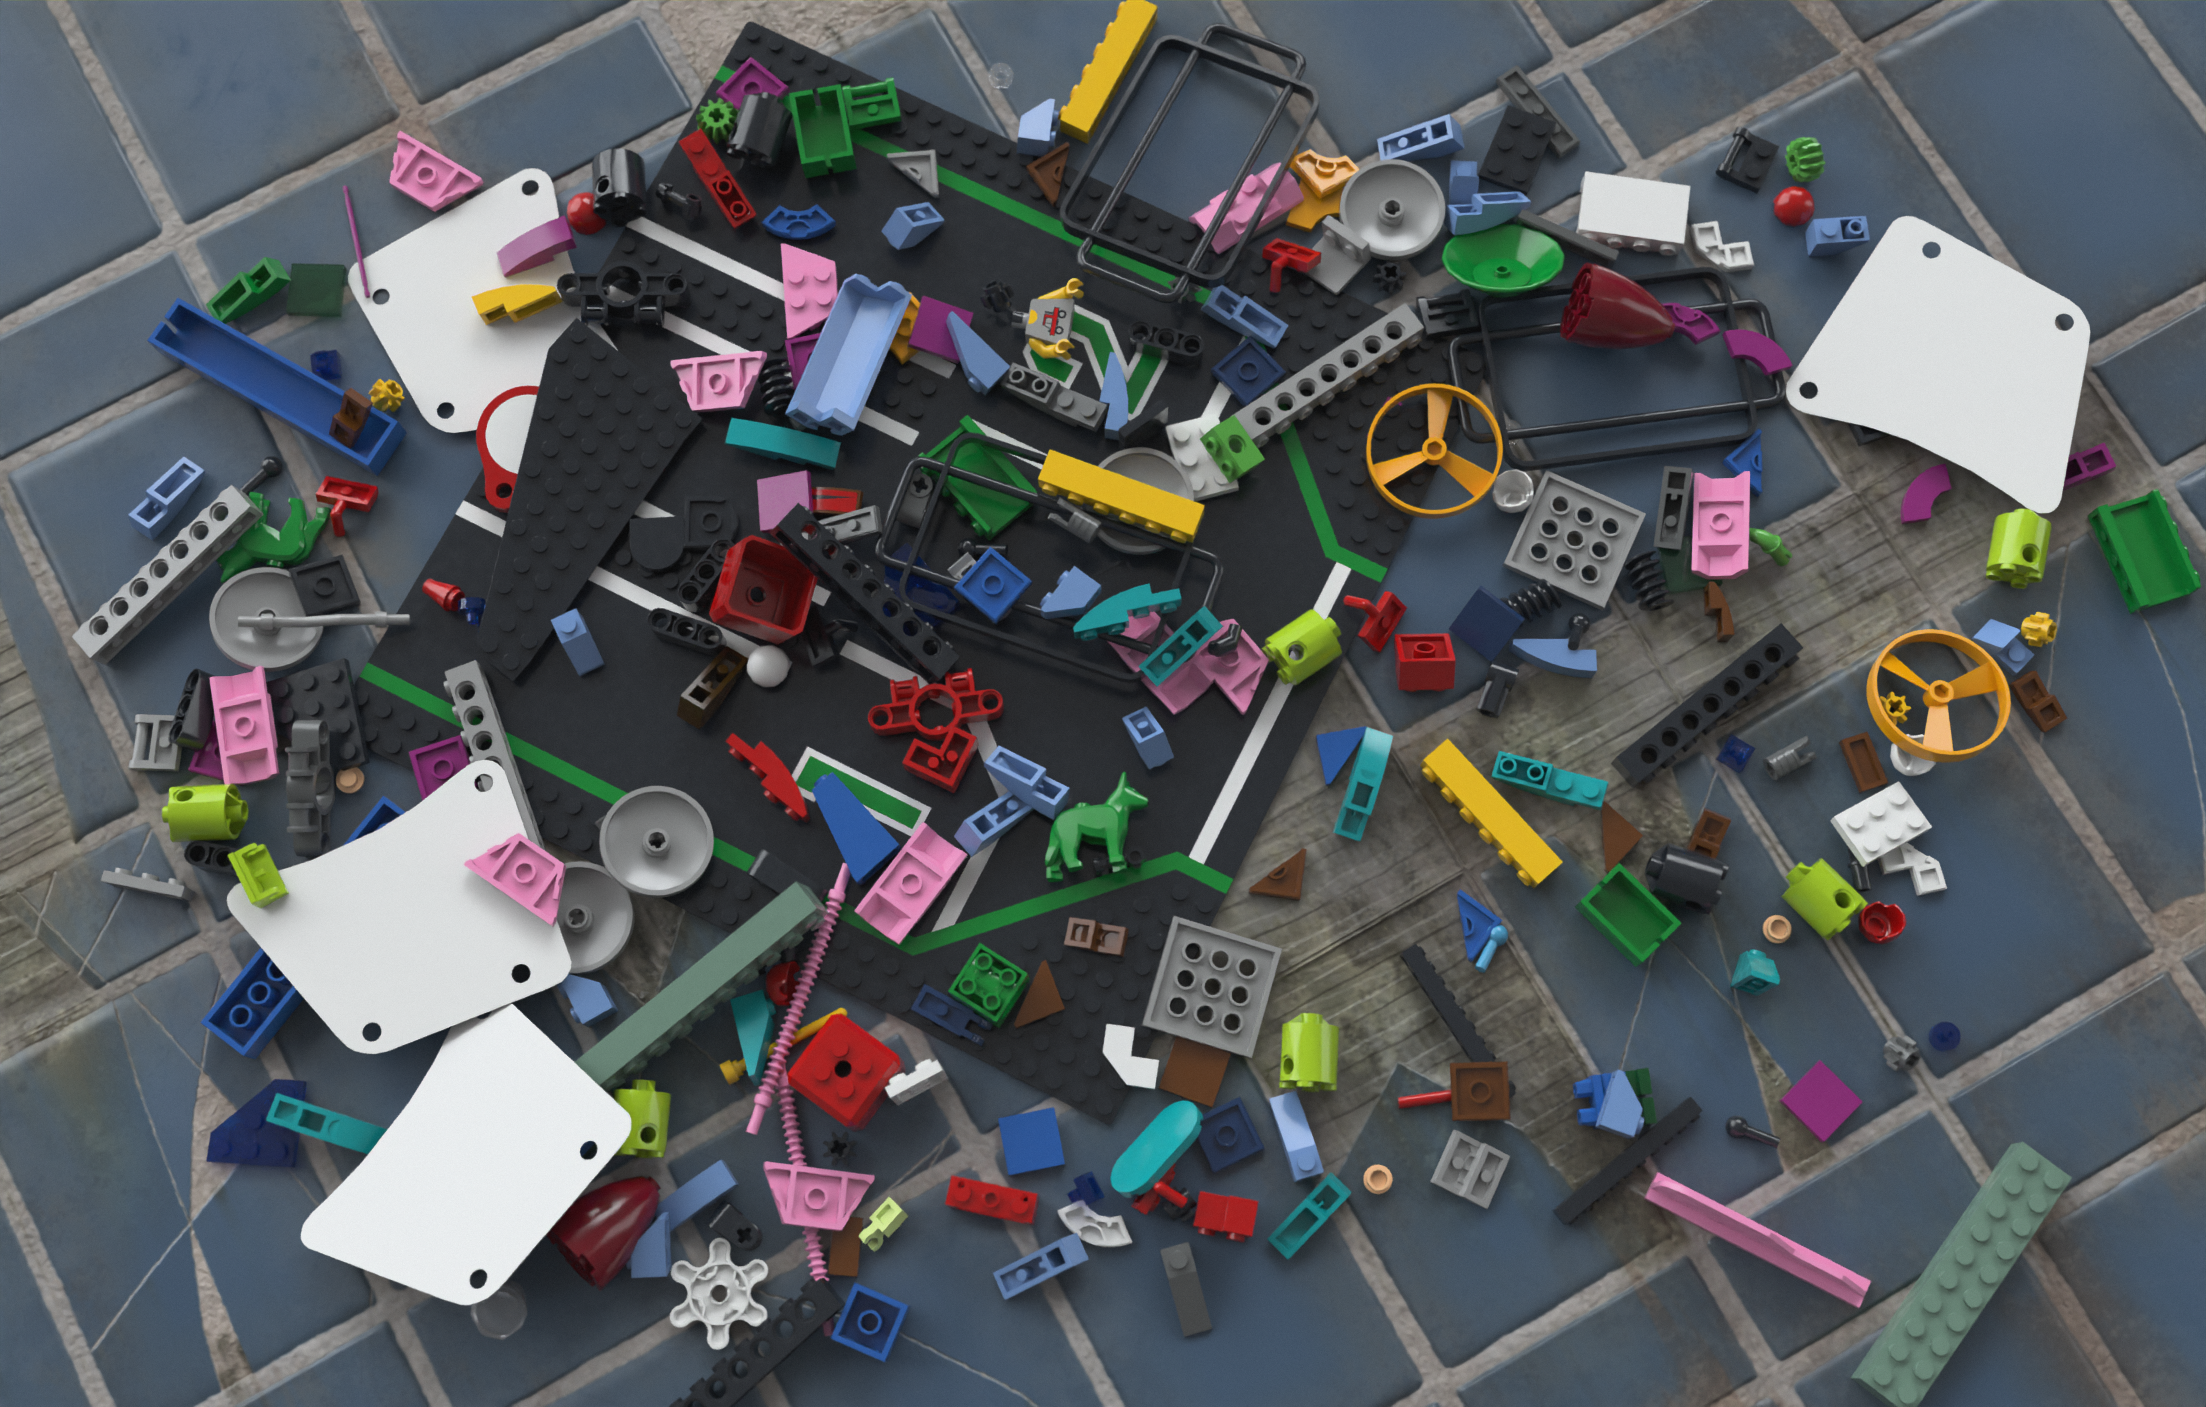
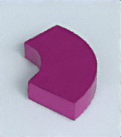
M1662 303L1672 316V322L1675 323L1674 332L1687 336L1694 345L1720 333V329L1714 321L1702 311L1681 306L1679 303Z
M1737 329L1725 331L1722 334L1731 359L1743 358L1750 360L1761 368L1765 376L1788 370L1793 366L1782 348L1760 333Z
M1946 463L1925 470L1911 483L1904 494L1901 504L1902 524L1928 521L1931 518V506L1934 499L1938 495L1949 492L1952 489Z

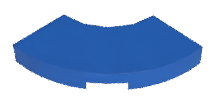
M817 204L809 210L799 212L787 210L779 205L761 222L762 226L769 232L779 237L793 240L817 237L836 225L835 220Z

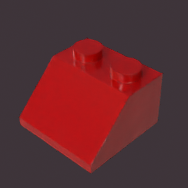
M1449 633L1394 634L1395 668L1399 690L1415 692L1417 690L1444 691L1445 689H1454L1456 660Z

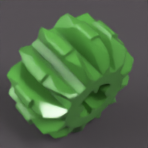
M719 98L717 103L713 104L709 100L708 107L700 106L701 114H698L696 117L698 130L702 129L709 141L714 139L717 145L721 139L728 143L738 110L733 107L730 101L724 104L723 100Z
M1797 138L1791 141L1790 145L1786 148V166L1789 169V175L1793 177L1795 182H1811L1824 173L1823 165L1826 163L1823 158L1824 153L1821 150L1822 145L1818 144L1816 138Z

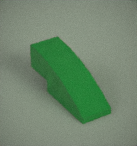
M264 257L248 273L239 272L206 306L215 319L226 324L267 301L286 286L291 279L279 260Z

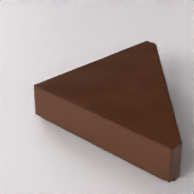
M1068 142L1027 166V171L1052 207L1056 206L1070 149Z
M1604 801L1601 809V831L1604 849V871L1608 874L1643 835Z
M1301 849L1293 857L1267 874L1266 877L1249 888L1248 894L1300 901L1307 849Z
M1046 960L1042 961L1014 1023L1016 1029L1065 1010Z

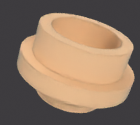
M357 767L346 771L340 770L336 776L337 787L347 794L358 792L363 787L365 781L363 772Z
M1780 915L1770 916L1765 920L1762 927L1765 938L1772 943L1785 942L1792 932L1790 922Z
M1373 1165L1364 1173V1185L1371 1193H1385L1392 1185V1174L1385 1166Z

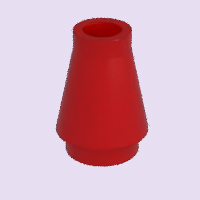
M428 579L422 588L424 594L432 598L446 611H457L465 600V594L459 586Z

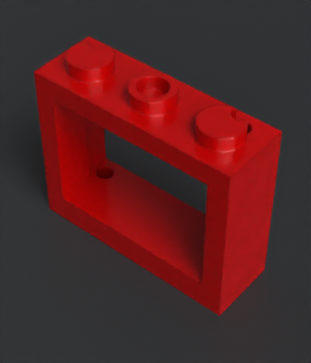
M951 1175L945 1205L953 1209L1034 1226L1040 1197L1037 1193Z

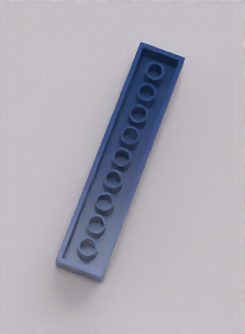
M383 796L344 845L382 828L406 812ZM260 948L200 1023L243 1056L256 1059L304 998L265 951Z

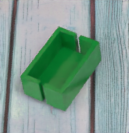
M841 84L817 88L821 106H816L812 89L789 93L805 178L828 174V169L832 168L834 173L857 169Z
M1620 863L1575 906L1635 967L1643 963L1658 948L1660 943L1681 924Z

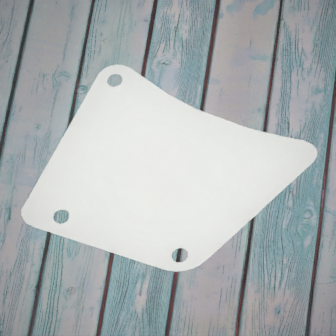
M535 168L524 169L364 258L363 263L370 298H365V290L358 262L349 271L348 283L354 296L421 414L430 425L442 431L458 433L477 430L482 412L496 396L519 386H539L548 349L576 317L581 321V307L568 306L562 302L516 323L513 322L510 316H506L486 325L478 314L472 300V296L488 290L514 285L554 286L559 293L557 289L558 279L564 274L574 273L567 251L553 255L555 261L508 277H504L497 256V252L531 229L559 218L553 183L550 177L542 170ZM529 180H534L539 185L538 192L532 196H527L522 192L523 184ZM570 288L566 292H573L576 288ZM379 289H385L390 294L388 302L383 305L375 304L372 299L374 292ZM589 323L588 327L616 349L600 323ZM449 402L454 406V414L450 418L442 419L437 414V408L442 403Z
M1913 216L1900 217L1892 222L1788 380L1786 395L1790 404L1799 411L1867 426L1909 440L1974 472L2010 495L2026 508L2037 513H2050L2058 507L2062 497L2089 347L2090 327L2081 309L2069 299L1921 219ZM1928 242H1936L1941 248L1940 255L1936 258H1927L1922 252L1923 246ZM2058 315H2070L2074 320L2073 327L2067 331L2059 330L2055 325V319ZM1805 382H1812L1818 388L1817 395L1812 399H1806L1800 394V387Z
M480 760L469 764L417 806L382 828L311 861L278 871L289 894L263 908L252 905L241 883L235 885L227 897L230 912L333 1033L348 1048L361 1053L377 1054L390 1051L533 995L562 982L571 969V959L557 920L554 927L464 865L469 859L474 860L485 854L488 849L505 843L508 838L518 833L528 839L505 771L499 764L489 760ZM481 774H488L493 779L491 789L486 792L478 791L474 784L477 776ZM519 964H524L530 969V978L524 983H517L512 978V970ZM372 1022L377 1023L382 1031L379 1039L373 1042L365 1040L362 1034L365 1025Z
M512 1003L492 1010L491 1014L485 1019L474 1017L451 1027L433 1065L408 1105L363 1162L311 1213L303 1224L301 1240L309 1249L444 1300L461 1305H471L490 1297L503 1285L622 1146L631 1130L629 1113ZM587 1141H594L598 1147L596 1156L591 1160H584L580 1156V1148ZM478 1269L485 1270L488 1277L486 1284L480 1289L472 1288L469 1281L471 1274Z

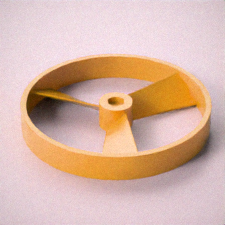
M1434 383L1408 388L1385 403L1371 424L1366 446L1368 471L1379 493L1397 509L1409 515L1427 519L1452 517L1469 510L1480 502L1490 491L1497 478L1503 455L1502 436L1499 426L1486 405L1477 397L1461 388ZM1428 394L1429 438L1424 442L1422 451L1373 465L1371 441L1375 429L1384 415L1395 405L1407 398ZM1453 396L1471 404L1489 423L1497 445V463L1493 474L1447 450L1446 443L1442 438ZM1425 461L1429 465L1439 464L1474 497L1453 508L1427 510L1402 502L1393 496L1384 485Z
M1935 629L1918 630L1902 635L1892 641L1882 651L1869 672L1866 688L1867 700L1875 722L1895 745L1921 759L1942 763L1970 759L1989 747L2007 723L2011 700L2009 687L2002 670L1983 648L1961 635ZM1936 642L1965 653L1977 662L1980 667L1949 683L1937 680L1929 686L1896 658L1891 651L1909 643ZM1879 666L1926 690L1923 694V702L1929 710L1923 745L1900 731L1884 711L1877 690ZM1996 691L1999 701V718L1992 736L1976 747L1953 751L1947 704L1951 700Z

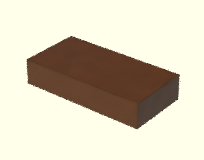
M1868 732L1843 739L1839 742L1859 794L1888 784Z
M849 1217L842 1231H832L829 1275L858 1277L862 1243L859 1235L863 1231L864 1218Z

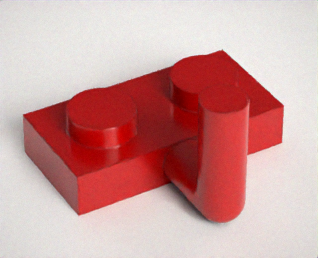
M1278 238L1263 247L1262 258L1273 262L1271 264L1270 291H1280L1282 268L1289 266L1299 272H1308L1321 263L1322 253Z
M326 476L316 493L317 502L334 505L330 512L334 535L342 537L345 535L342 519L344 510L350 508L369 512L379 495L378 486Z
M1388 591L1384 592L1376 606L1367 599L1349 595L1344 598L1345 606L1362 609L1369 615L1357 636L1372 651L1380 652L1407 607L1392 592Z
M1174 1163L1149 1191L1138 1195L1131 1207L1146 1215L1148 1211L1152 1212L1160 1201V1196H1158L1160 1194L1178 1207L1183 1208L1187 1198L1168 1186L1175 1176L1173 1169L1176 1164Z

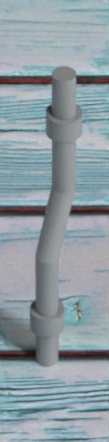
M387 612L310 617H274L273 614L238 616V627H261L262 630H273L274 627H320L333 625H375V628H387V625L410 624L409 614H387Z

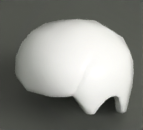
M1509 470L1497 476L1493 491V500L1497 508L1501 511L1516 513L1524 511L1532 503L1534 496L1533 482L1526 472Z
M773 645L760 646L751 653L747 663V672L754 683L762 687H774L787 677L790 660L785 652Z
M1907 734L1908 737L1923 745V734L1916 736ZM1894 743L1891 745L1890 758L1896 770L1906 776L1924 774L1936 765V762L1924 760L1907 753Z

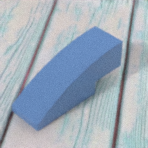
M1520 191L1472 194L1471 204L1447 205L1444 225L1453 235L1485 230L1520 214L1522 209L1526 210L1530 207L1531 201Z
M1223 285L1213 288L1201 308L1203 312L1229 328L1247 337L1251 336L1254 340L1272 348L1277 346L1288 327L1286 323L1248 297L1244 296L1241 298Z
M1110 352L1099 402L1106 404L1109 408L1105 424V438L1119 440V428L1128 423V395L1119 360L1115 353Z
M185 457L180 459L146 490L147 498L128 514L131 526L153 541L187 503L204 477L205 470Z
M1513 639L1509 645V652L1539 668L1557 674L1592 678L1597 672L1596 650H1569L1568 639Z
M998 746L984 762V767L1011 793L1053 820L1068 803L1069 787L1046 777V768Z
M719 1160L659 1203L655 1216L658 1219L663 1212H669L670 1232H672L716 1203V1200L738 1187L739 1184L726 1162Z

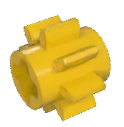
M379 379L369 392L373 406L383 412L388 408L395 412L405 399L402 396L403 390L401 386L390 379L385 383Z
M2036 612L2035 615L2031 614L2030 617L2024 619L2021 626V635L2026 640H2029L2028 645L2042 647L2043 644L2047 645L2048 642L2054 640L2057 633V624L2049 619L2050 614Z
M1890 692L1887 695V699L1883 696L1879 697L1884 711L1895 726L1897 721L1903 724L1907 720L1904 713L1908 712L1911 707L1906 706L1905 696L1900 698L1895 696L1894 692ZM1891 706L1895 709L1893 713L1889 711Z

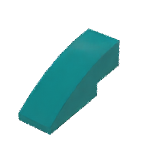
M1330 1172L1267 1239L1289 1259L1352 1192Z

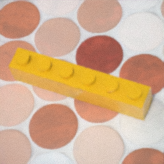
M1126 0V2L1122 1L1120 3L1115 22L1109 23L1105 32L1106 38L1102 44L1098 43L1094 50L1092 63L1086 64L1082 72V81L1079 85L1073 87L1068 106H1063L1058 115L1060 132L1086 144L1089 143L1156 23L1158 6L1145 0Z
M1049 450L1038 477L1039 487L1048 495L1057 496L1059 494L1068 497L1067 500L1073 504L1082 506L1084 503L1093 507V510L1100 514L1108 515L1112 513L1119 516V519L1125 523L1134 524V522L1145 525L1144 528L1150 532L1159 534L1161 531L1170 534L1173 540L1181 543H1186V541L1193 543L1204 515L1205 505L1053 450Z
M1446 739L1422 761L1420 766L1423 768L1421 772L1424 777L1431 783L1435 781L1442 789L1440 791L1442 796L1449 803L1454 802L1460 808L1459 813L1462 818L1469 824L1473 822L1480 830L1478 832L1480 837L1487 844L1492 843L1499 852L1497 854L1500 859L1507 865L1511 864L1518 871V878L1526 886L1531 885L1535 888L1562 864V860L1449 739Z

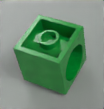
M979 943L948 992L952 999L973 1010L975 1014L1000 1029L1029 984L1030 979L1028 973Z

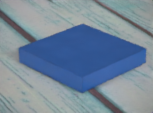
M989 547L954 586V589L997 624L1032 585V581L992 547Z
M1054 1107L998 1118L1009 1176L1065 1165Z

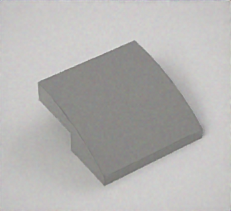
M1453 1130L1430 1182L1471 1203L1488 1209L1510 1156L1458 1130Z

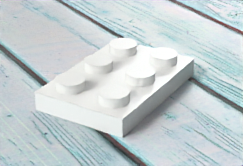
M1217 413L1165 426L1173 459L1183 467L1191 481L1194 502L1238 491L1239 489L1237 480L1229 483L1200 440L1210 429L1220 424Z
M1899 781L1834 816L1830 820L1862 867L1932 828Z
M927 1059L915 1066V1072L909 1075L901 1073L889 1080L891 1085L885 1087L889 1097L897 1105H900L947 1080L948 1077L938 1060L932 1062L931 1059Z

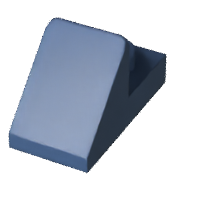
M1451 160L1449 205L1471 204L1472 194L1478 193L1479 176H1477V162Z
M1990 619L1972 638L1975 643L1983 648L2012 676L2017 674L2034 656L2028 648L2015 638L2020 632L2018 628Z

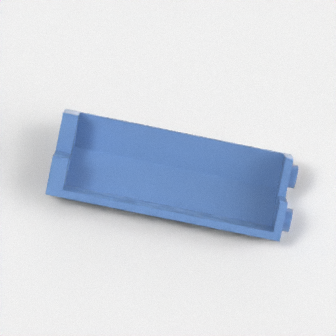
M854 274L844 280L785 414L807 428L817 430L820 425L831 428L832 434L841 436L853 431L912 294L907 292L901 284L892 281L877 287L871 283L869 278L863 275Z

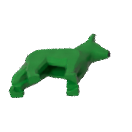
M250 492L249 498L264 515L235 541L231 549L226 550L215 560L223 571L221 583H225L233 576L248 570L256 562L267 563L268 567L283 569L284 566L300 565L309 557L317 536L326 528L331 508L317 507L314 519L308 522L305 502L301 499L289 497L288 503L291 506V516L281 531L278 532L276 529L267 526L271 501L265 500L262 493Z
M1126 772L1122 773L1116 790L1104 804L1091 806L1088 803H1078L1074 808L1061 812L1055 819L1045 856L1048 882L1063 880L1061 866L1066 863L1070 872L1083 868L1082 862L1077 858V852L1082 841L1107 846L1109 862L1113 866V873L1128 872L1127 864L1123 857V847L1128 833V818L1133 811L1148 807L1150 800L1133 787H1130Z

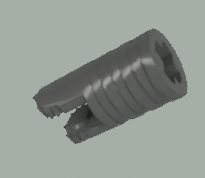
M1060 497L1057 504L1062 509L1073 513L1069 522H1066L1059 515L1051 513L1047 519L1090 544L1100 531L1102 522Z
M1808 736L1763 759L1764 768L1773 780H1778L1817 759L1815 752H1808L1802 756H1798L1796 753L1811 744Z

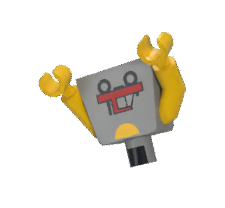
M1076 278L1070 279L1063 288L1040 296L1038 299L1031 300L1029 313L1013 312L1012 327L1026 329V343L1044 359L1061 356L1065 360L1071 358L1068 349H1074L1069 340L1075 312L1074 299L1071 298L1073 296L1082 298L1084 295L1083 291L1077 289L1079 286H1083L1084 283Z

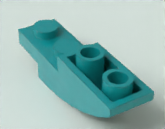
M1145 584L1123 591L1100 603L1083 616L1073 627L1075 639L1081 638L1082 641H1088L1097 638V634L1108 632L1109 635L1123 633L1125 628H1129L1128 617L1133 616L1134 619H1140L1149 616V612L1159 610L1161 613L1173 612L1177 610L1178 606H1181L1180 590L1178 588L1152 594L1150 584Z
M1366 727L1333 833L1361 841L1382 781L1393 739L1392 735Z
M1502 751L1498 752L1491 776L1495 780L1537 796L1571 806L1578 804L1597 810L1602 809L1609 785L1608 781L1553 767V764Z
M276 1093L266 1119L268 1122L365 1154L371 1152L388 1130Z

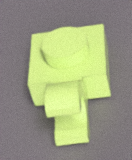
M888 1197L869 1217L873 1223L860 1233L859 1238L875 1252L883 1243V1235L885 1234L889 1238L908 1215L894 1200Z

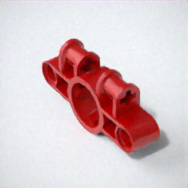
M968 668L967 672L950 674L949 671L946 672V686L942 684H929L920 688L918 676H913L911 680L898 682L892 679L890 680L892 703L873 707L868 714V721L871 729L878 735L885 736L916 731L927 740L943 741L951 726L960 729L962 724L999 718L1004 711L1003 699L1001 694L993 689L975 691L972 668ZM940 696L950 699L953 702L951 704L954 719L949 725L928 729L918 722V720H921L918 708L925 699H938ZM987 700H996L998 706L993 710L986 709L984 703ZM885 715L889 718L888 722L883 726L875 724V719L878 716Z

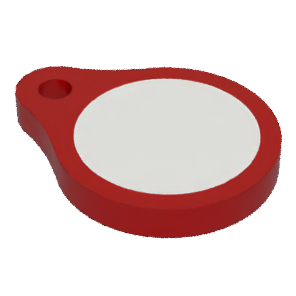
M519 386L499 394L486 406L477 425L476 442L484 467L486 498L492 507L499 512L508 513L539 386ZM503 486H510L512 488V493L507 498L499 497V489Z

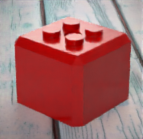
M750 535L728 550L709 615L716 624L780 644L803 631L817 578L784 546ZM753 588L762 591V602L757 603L752 600L750 592Z
M840 1013L829 1017L787 1073L789 1085L854 1132L863 1130L888 1097L885 1087L891 1085L889 1080L906 1071L904 1061L899 1055ZM840 1062H849L852 1067L850 1075L845 1078L838 1077L836 1074L837 1065Z

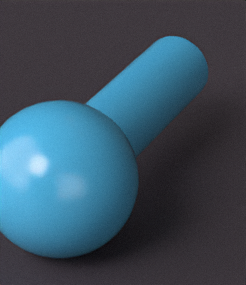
M1499 924V926L1492 929L1490 938L1475 966L1477 971L1484 973L1497 947L1505 944L1508 940V931L1503 925Z

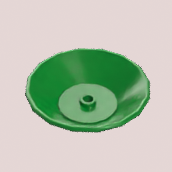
M1498 224L1485 230L1453 237L1444 247L1442 262L1448 274L1463 285L1493 297L1504 298L1516 296L1550 283L1562 271L1565 256L1558 243L1543 232L1522 225Z

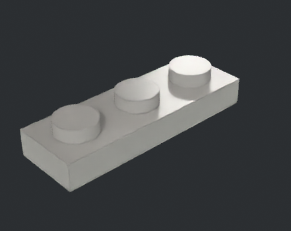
M116 868L115 872L103 871L101 881L115 887L192 902L195 892L185 887L186 882L169 878L168 883L159 881L160 877L142 873L141 877L132 876V871Z

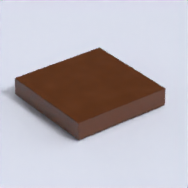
M1177 1036L1158 1089L1212 1108L1231 1053Z
M1508 1061L1450 1063L1452 1121L1511 1120Z

